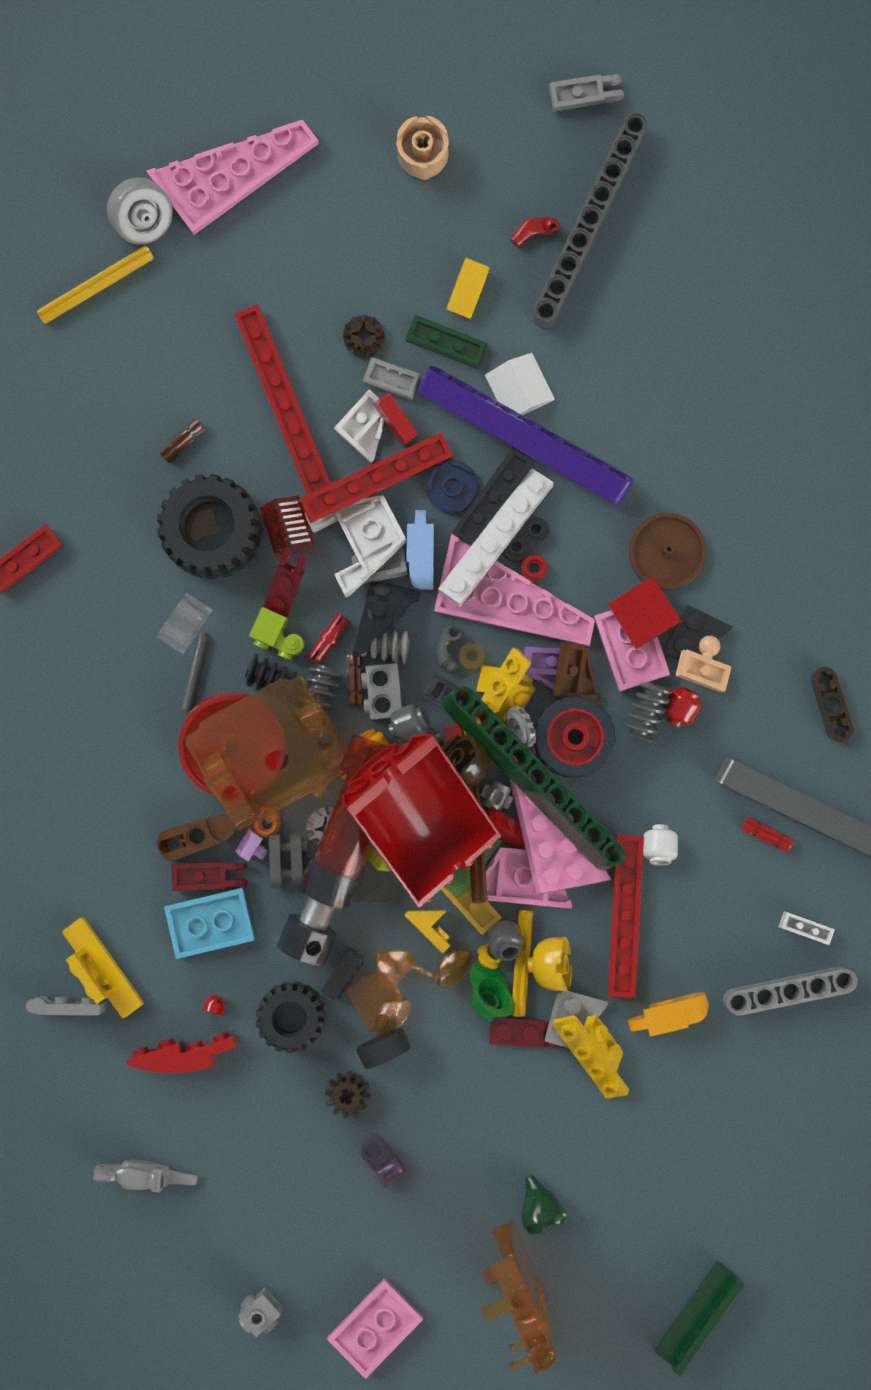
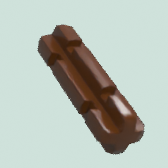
M193 419L188 424L187 429L183 428L170 441L169 446L165 445L160 450V455L167 462H171L177 457V452L181 453L195 439V435L199 436L204 431V426L197 419Z
M349 654L346 657L347 666H349L347 670V691H350V695H347L348 705L360 706L363 704V694H361V690H363L361 673H363V670L360 669L362 656L354 658L352 657L353 654Z

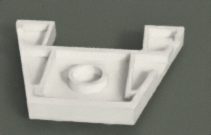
M384 495L364 498L311 524L304 509L302 510L313 533L335 522L340 523L359 561L334 574L346 598L407 542Z

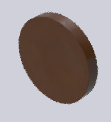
M660 513L643 521L633 533L629 543V561L633 571L641 581L644 582L654 577L662 590L678 589L690 583L701 571L706 558V544L701 531L691 520L675 513Z

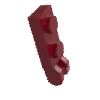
M286 547L280 563L277 565L263 608L286 618L291 613L305 574L304 568L308 559L307 555L301 554L297 560L296 567L289 565L288 563L293 554V549Z
M202 862L171 864L172 891L226 889L230 886H247L248 879L236 878L235 880H227L226 870L239 871L247 869V863Z
M496 1017L490 1021L489 1044L563 1048V1046L544 1041V1029H548L549 1022H545L543 1019Z

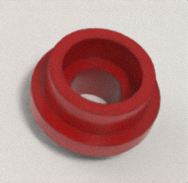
M538 555L526 557L521 564L522 575L529 581L541 580L547 573L546 561ZM531 564H536L539 567L537 573L530 572L529 566Z

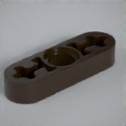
M829 667L819 668L813 672L811 684L827 735L834 742H845L852 737L854 729L837 674ZM821 672H823L824 676L829 675L830 681L827 682L828 690L834 688L835 692L822 696L821 692L826 691L824 683L819 684L818 682ZM829 697L836 698L839 702V708L836 712H829L825 707V702ZM841 713L843 718L838 719L839 725L846 727L842 738L840 734L834 733V729L837 728L836 720L831 722L829 720V717L838 716Z

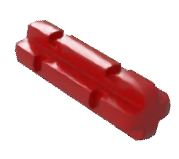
M747 817L744 820L741 828L743 832L749 835L753 833L755 838L773 847L777 845V849L783 852H788L792 847L793 839L785 834L781 836V832L763 823L759 825L757 824L758 821L751 817Z

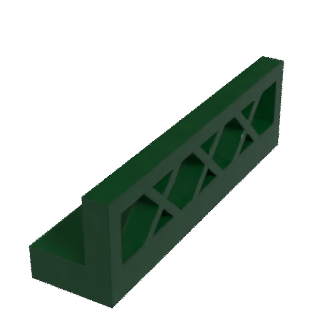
M716 1261L655 1347V1353L671 1364L673 1371L680 1377L743 1289L744 1284L741 1279L720 1262Z

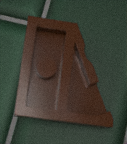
M561 642L553 695L570 698L578 696L593 701H600V694L595 692L592 679L596 677L594 668L591 666V655L588 646Z

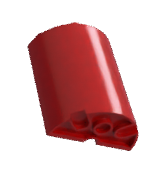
M420 734L411 736L409 742L399 746L396 742L383 749L357 770L347 783L350 788L349 791L342 794L344 807L418 908L429 903L440 889L451 884L454 880V873L458 868L466 869L470 867L482 852L492 848L495 841L501 837L490 818L432 735Z

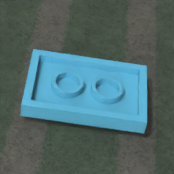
M244 887L164 906L176 959L255 940Z

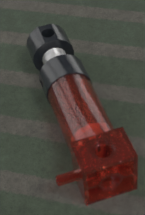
M354 733L339 767L346 774V778L316 851L310 859L299 886L300 891L309 896L304 906L305 908H303L302 915L290 914L277 943V947L283 953L312 965L322 966L325 964L337 935L328 926V923L335 908L348 909L360 883L361 874L373 848V845L344 807L342 794L349 791L350 788L347 783L357 770L377 753L387 748L388 745Z

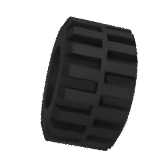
M284 982L273 987L263 997L256 1011V1028L260 1030L259 1035L261 1039L264 1037L267 1041L265 1044L269 1047L271 1045L274 1046L278 1052L284 1050L286 1053H293V1051H303L315 1042L323 1030L326 1012H324L325 1006L323 1001L319 999L320 995L317 992H313L311 990L312 987L301 985V982ZM295 1002L305 1010L307 1021L300 1031L288 1032L278 1025L275 1013L282 1003Z

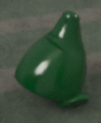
M530 1175L526 1177V1196L522 1211L524 1230H527L528 1234L541 1235L543 1229L552 1224L554 1226L560 1223L566 1225L568 1213L565 1208H562L554 1194L546 1189L535 1176Z

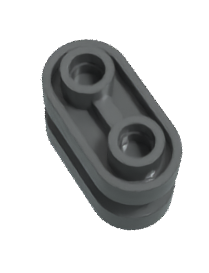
M302 833L291 834V842H282L281 834L269 835L271 888H283V880L292 879L293 887L300 886L308 866L304 865V855L308 854V838L303 839ZM291 852V869H283L282 853Z

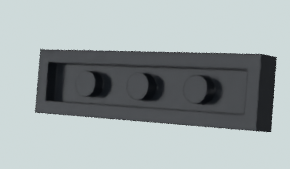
M512 447L452 531V534L472 546L524 479L535 461L515 447Z

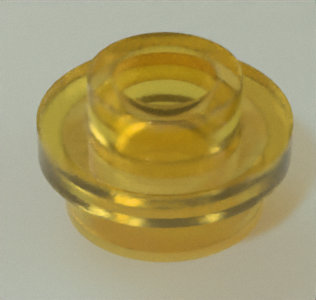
M477 643L464 645L459 652L460 663L467 669L479 668L485 661L484 649ZM469 652L477 654L475 661L468 660L467 654Z

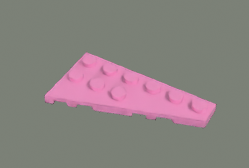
M302 119L275 128L270 133L247 137L245 141L236 144L232 142L195 154L193 158L181 162L177 160L169 163V166L160 169L153 168L146 172L152 181L165 191L174 210L192 234L195 235L317 146L319 142Z
M451 534L440 586L471 547L453 534ZM498 561L494 562L461 607L438 591L434 609L436 613L588 647L590 646L595 619L570 604H566L550 592L541 589Z
M533 744V746L529 747L528 749L540 760L539 756H537L535 745ZM512 755L514 762L518 764V759ZM531 774L533 782L537 784L535 776ZM510 779L536 895L611 880L607 871L597 869ZM550 794L551 800L555 803L554 796ZM569 813L570 820L574 822L573 816Z

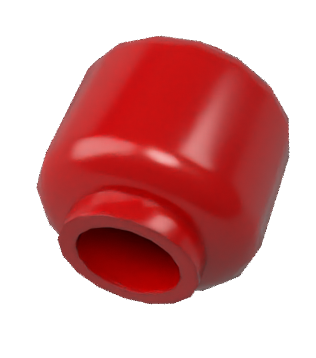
M680 686L679 689L671 690L673 693L668 695L669 703H664L663 705L666 709L664 714L668 716L666 721L676 727H681L682 724L691 725L702 707V702L698 699L700 696L698 693L687 687Z

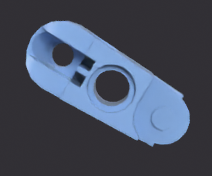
M415 510V524H407V568H409L410 580L415 588L433 590L434 524H427L426 510Z

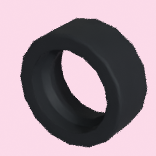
M400 1027L370 1039L360 1045L356 1051L364 1068L371 1069L402 1055L411 1046L403 1028Z

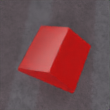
M654 577L635 586L608 604L635 649H638L681 622Z

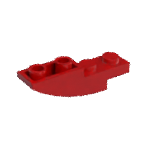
M227 1031L212 1036L213 1041L203 1044L202 1040L187 1044L188 1049L185 1050L182 1040L174 1042L173 1038L158 1042V1048L149 1050L148 1046L133 1050V1056H130L126 1062L128 1066L152 1072L182 1073L214 1066L217 1063L215 1054L236 1048L239 1045L236 1034L229 1035Z

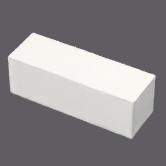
M785 911L778 926L830 945L835 929Z

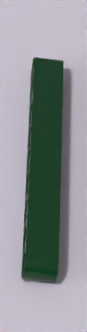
M459 686L445 696L443 707L446 713L466 733H469L482 743L489 757L597 869L608 870L623 863L625 851L622 845L472 689L467 686ZM456 697L460 698L462 705L458 704ZM475 716L480 719L481 725L475 721ZM494 736L499 739L500 745L495 742ZM512 755L518 759V764L514 762ZM531 774L535 776L537 784L533 782ZM550 794L554 796L555 803L551 800ZM569 813L573 816L574 822L570 820ZM587 832L591 835L592 842L589 840ZM606 852L610 855V860H608Z

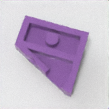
M524 647V656L531 662L525 675L554 691L560 648Z

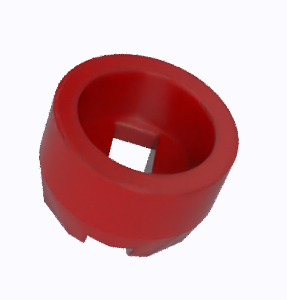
M213 994L206 998L202 1011L223 1016L225 1001L221 996L217 997Z

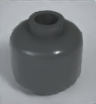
M408 704L391 714V723L388 724V728L394 739L399 738L403 743H408L411 736L427 733L430 720L422 706L418 707L415 704Z
M503 920L493 924L488 929L486 934L487 942L495 958L511 961L517 958L523 951L524 939L516 923Z

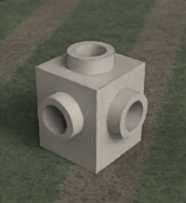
M265 1287L256 1296L251 1293L240 1304L242 1308L238 1315L240 1318L239 1323L247 1333L252 1332L255 1337L262 1332L267 1334L277 1325L276 1319L281 1316L283 1306Z

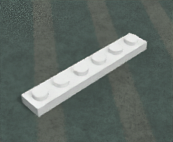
M531 468L438 588L439 593L461 607L551 490L553 482Z

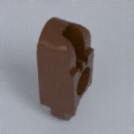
M219 814L166 829L160 833L157 839L158 851L164 859L170 861L182 859L230 840L236 831V823L230 816ZM197 828L203 830L205 838L200 844L192 839V833ZM172 839H176L178 841L179 845L177 849H172L170 847V841Z

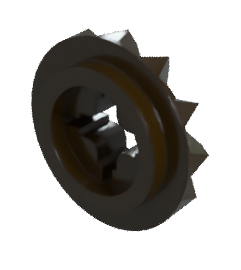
M365 314L357 317L353 316L345 324L343 340L351 353L366 357L380 350L384 343L385 333L382 324L375 317ZM363 326H365L367 333L371 334V336L366 337L365 345H362L361 338L356 336L357 333H361Z

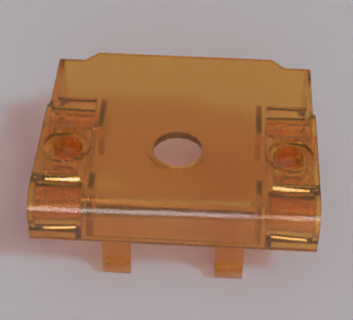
M303 674L293 680L281 678L200 721L198 730L186 736V746L199 765L204 776V782L209 790L214 792L231 822L236 827L237 832L263 818L266 819L267 824L280 817L278 810L312 792L315 798L327 793V784L356 769L348 749ZM322 736L331 737V740L327 743L318 741ZM274 750L285 752L289 758L287 766L279 771H273L265 764L267 754ZM233 786L236 788V791L227 793L224 789Z
M510 1219L509 1223L492 1229L503 1259L492 1263V1268L482 1271L487 1285L498 1281L504 1298L481 1307L486 1322L511 1313L521 1340L509 1344V1352H518V1348L524 1346L526 1353L529 1354L509 1362L510 1371L519 1370V1366L531 1362L536 1375L550 1369L555 1363L556 1354L552 1314L538 1275H536L515 1221Z

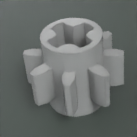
M496 780L493 781L491 786L486 783L480 794L485 797L482 804L488 808L494 807L501 811L502 807L508 809L514 797L509 795L512 789Z

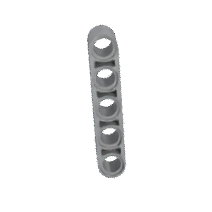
M832 967L732 988L724 994L723 1004L732 1014L737 1016L850 993L857 986V977L851 970L843 967ZM842 973H846L848 981L844 986L839 987L837 977ZM819 978L822 986L819 991L812 992L810 984L814 979ZM793 984L795 986V994L792 997L786 998L784 989L787 985ZM767 989L769 999L764 1003H759L757 999L758 993L761 990ZM736 995H741L743 998L742 1006L737 1009L732 1008V998Z

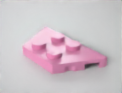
M498 847L485 868L488 901L572 909L571 900L568 899L565 889L536 895L526 850Z

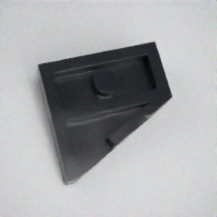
M686 605L680 616L681 622L676 625L663 653L677 660L680 659L682 650L701 654L699 643L702 638L714 636L719 640L729 633L733 626Z

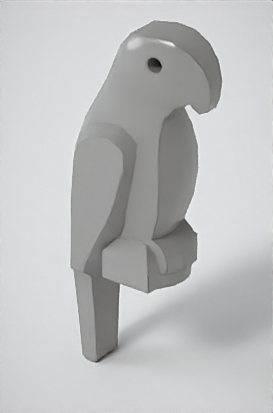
M132 1159L125 1160L122 1164H99L94 1168L93 1176L95 1181H114L119 1183L122 1189H151L152 1192L159 1193L168 1184L197 1185L198 1175L172 1170L166 1165Z

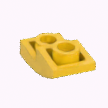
M465 257L446 309L471 319L490 267Z

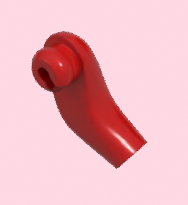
M554 217L527 219L519 226L510 241L520 248L534 235H553L557 233L560 227L559 222Z

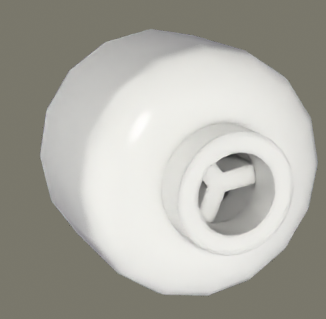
M662 824L653 825L652 830L644 833L643 855L646 859L650 860V864L659 866L669 865L672 860L677 858L678 836L676 832L669 830V826Z

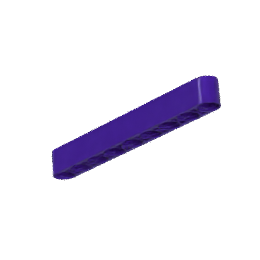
M432 365L428 367L417 389L418 392L612 503L621 504L634 482L626 473L438 367Z

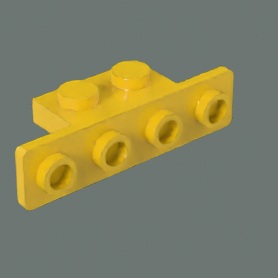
M516 648L511 649L481 699L506 726L508 710L514 706L524 708L536 689L530 682L521 681L531 662ZM475 716V721L481 725L480 719ZM462 730V736H466V732Z
M84 917L79 918L63 930V935L76 952L67 958L66 962L69 964L71 973L78 977L85 987V992L89 998L98 1004L108 997L122 1018L127 1017L144 1004L139 994Z
M575 1015L554 1019L552 1026L604 1097L610 1099L628 1095L629 1088L617 1073L623 1051L598 1016H588L584 1026Z

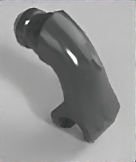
M454 624L444 629L437 645L438 666L451 674L458 668V664L450 656L451 653L448 651V647L451 642L459 640L462 636V631L456 637L449 635V629Z

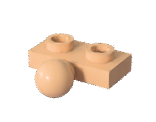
M705 636L699 643L702 655L689 650L681 651L675 676L720 693L726 691L731 666L712 659L720 651V642L714 636Z

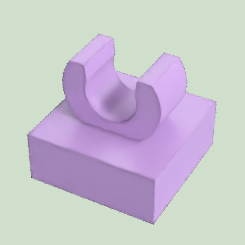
M250 828L235 849L236 853L249 861L253 854L263 860L268 853V850L260 844L263 838Z

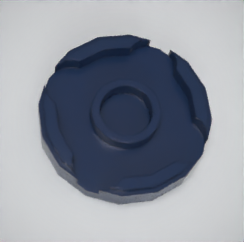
M455 460L443 462L435 466L428 475L426 483L427 496L432 505L440 511L450 514L460 513L469 508L475 501L479 489L477 477L472 468L463 462Z

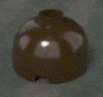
M465 733L466 736L463 737L459 735L452 737L442 750L468 788H471L485 777L489 768L490 758L482 743L469 733Z

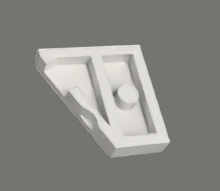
M370 389L334 427V430L369 463H372L383 430L384 420L373 406V403L379 398Z

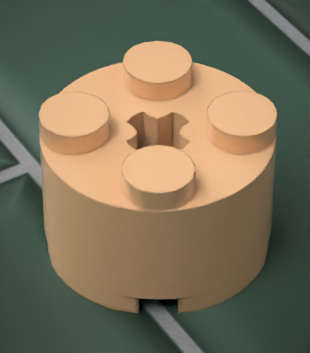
M416 116L406 120L399 128L396 140L397 158L403 170L421 180H427L442 171L449 157V138L444 125L431 116L419 118Z

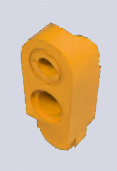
M693 993L650 1004L649 1008L643 1010V1015L628 1019L630 1031L648 1029L651 1037L689 1028L688 1025L702 1021L707 1015L709 1003L706 993Z

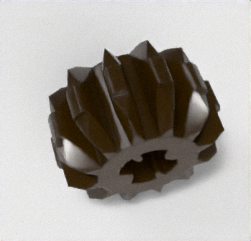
M348 1071L347 1079H344L341 1072L337 1073L338 1082L330 1079L328 1084L333 1089L325 1090L326 1096L333 1097L326 1102V1105L332 1106L336 1104L333 1110L335 1115L339 1113L340 1109L344 1110L343 1118H348L349 1110L357 1117L359 1115L357 1106L366 1110L367 1104L363 1100L371 1098L370 1093L363 1092L369 1088V1083L360 1085L359 1083L363 1076L359 1074L353 1080L352 1071ZM347 1088L349 1089L348 1092L350 1090L354 1092L352 1100L342 1097L344 1089Z

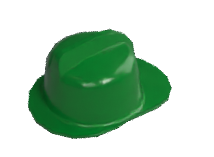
M479 960L475 961L469 973L473 987L470 999L472 1008L486 1022H490L496 1017L504 1018L510 1016L514 1011L515 1004L502 970L499 967L489 969L484 967Z

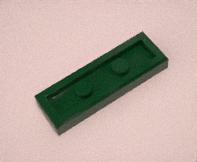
M417 315L414 316L405 341L475 369L479 368L488 346L486 342Z

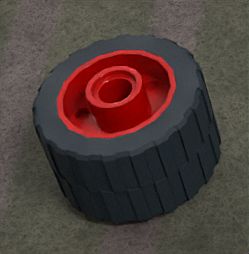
M576 696L557 700L546 708L537 719L538 721L534 727L536 730V742L534 743L536 754L552 773H556L561 777L580 778L599 771L613 754L614 744H616V730L611 721L612 718L601 705L596 704L591 699ZM570 731H575L579 734L580 741L577 745L569 742L568 733Z

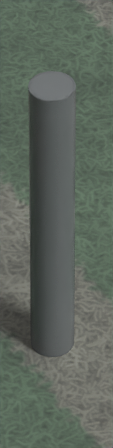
M198 633L182 709L191 711L193 709L209 637L208 633Z

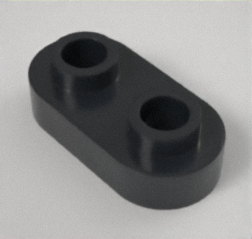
M540 517L529 518L504 549L505 557L512 562L524 560L546 540L549 533L547 522ZM539 526L541 532L539 534H533L531 532V527ZM512 544H520L521 550L518 552L513 551L511 548Z

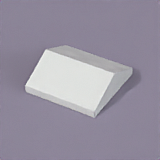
M532 353L511 359L485 375L496 400L521 415L555 400Z

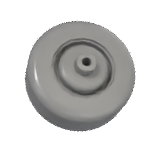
M136 177L123 181L112 191L108 199L107 217L110 225L120 237L132 244L145 245L158 240L168 230L172 220L173 209L168 195L155 182L146 178Z

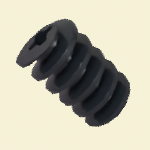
M256 653L245 674V678L247 677L246 685L251 687L256 683V690L258 691L263 690L266 686V694L269 696L276 690L275 698L280 700L285 695V703L290 704L296 698L304 676L299 681L297 680V671L287 676L288 667L286 666L280 672L277 671V662L268 667V658L259 663V654Z

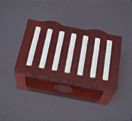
M299 495L273 499L260 507L275 558L282 557L286 547L293 549L292 555L301 554L315 546L305 511L299 501Z

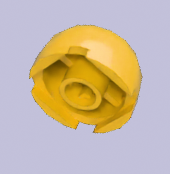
M567 937L544 939L535 947L533 957H528L529 973H533L536 982L547 990L568 991L567 989H570L572 964L569 965L567 954L571 955V949Z

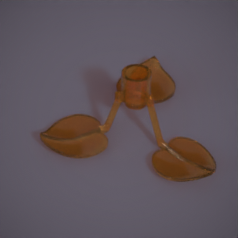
M387 948L376 953V984L381 989L392 987L395 993V1000L386 1001L380 1008L375 1021V1033L382 1035L396 1029L408 1018L411 1012V1002L407 998L401 999V993L396 985L407 972L413 969L432 979H438L437 985L439 988H449L457 984L467 973L472 960V951L459 949L447 954L438 966V973L429 972L415 965V956L410 951Z

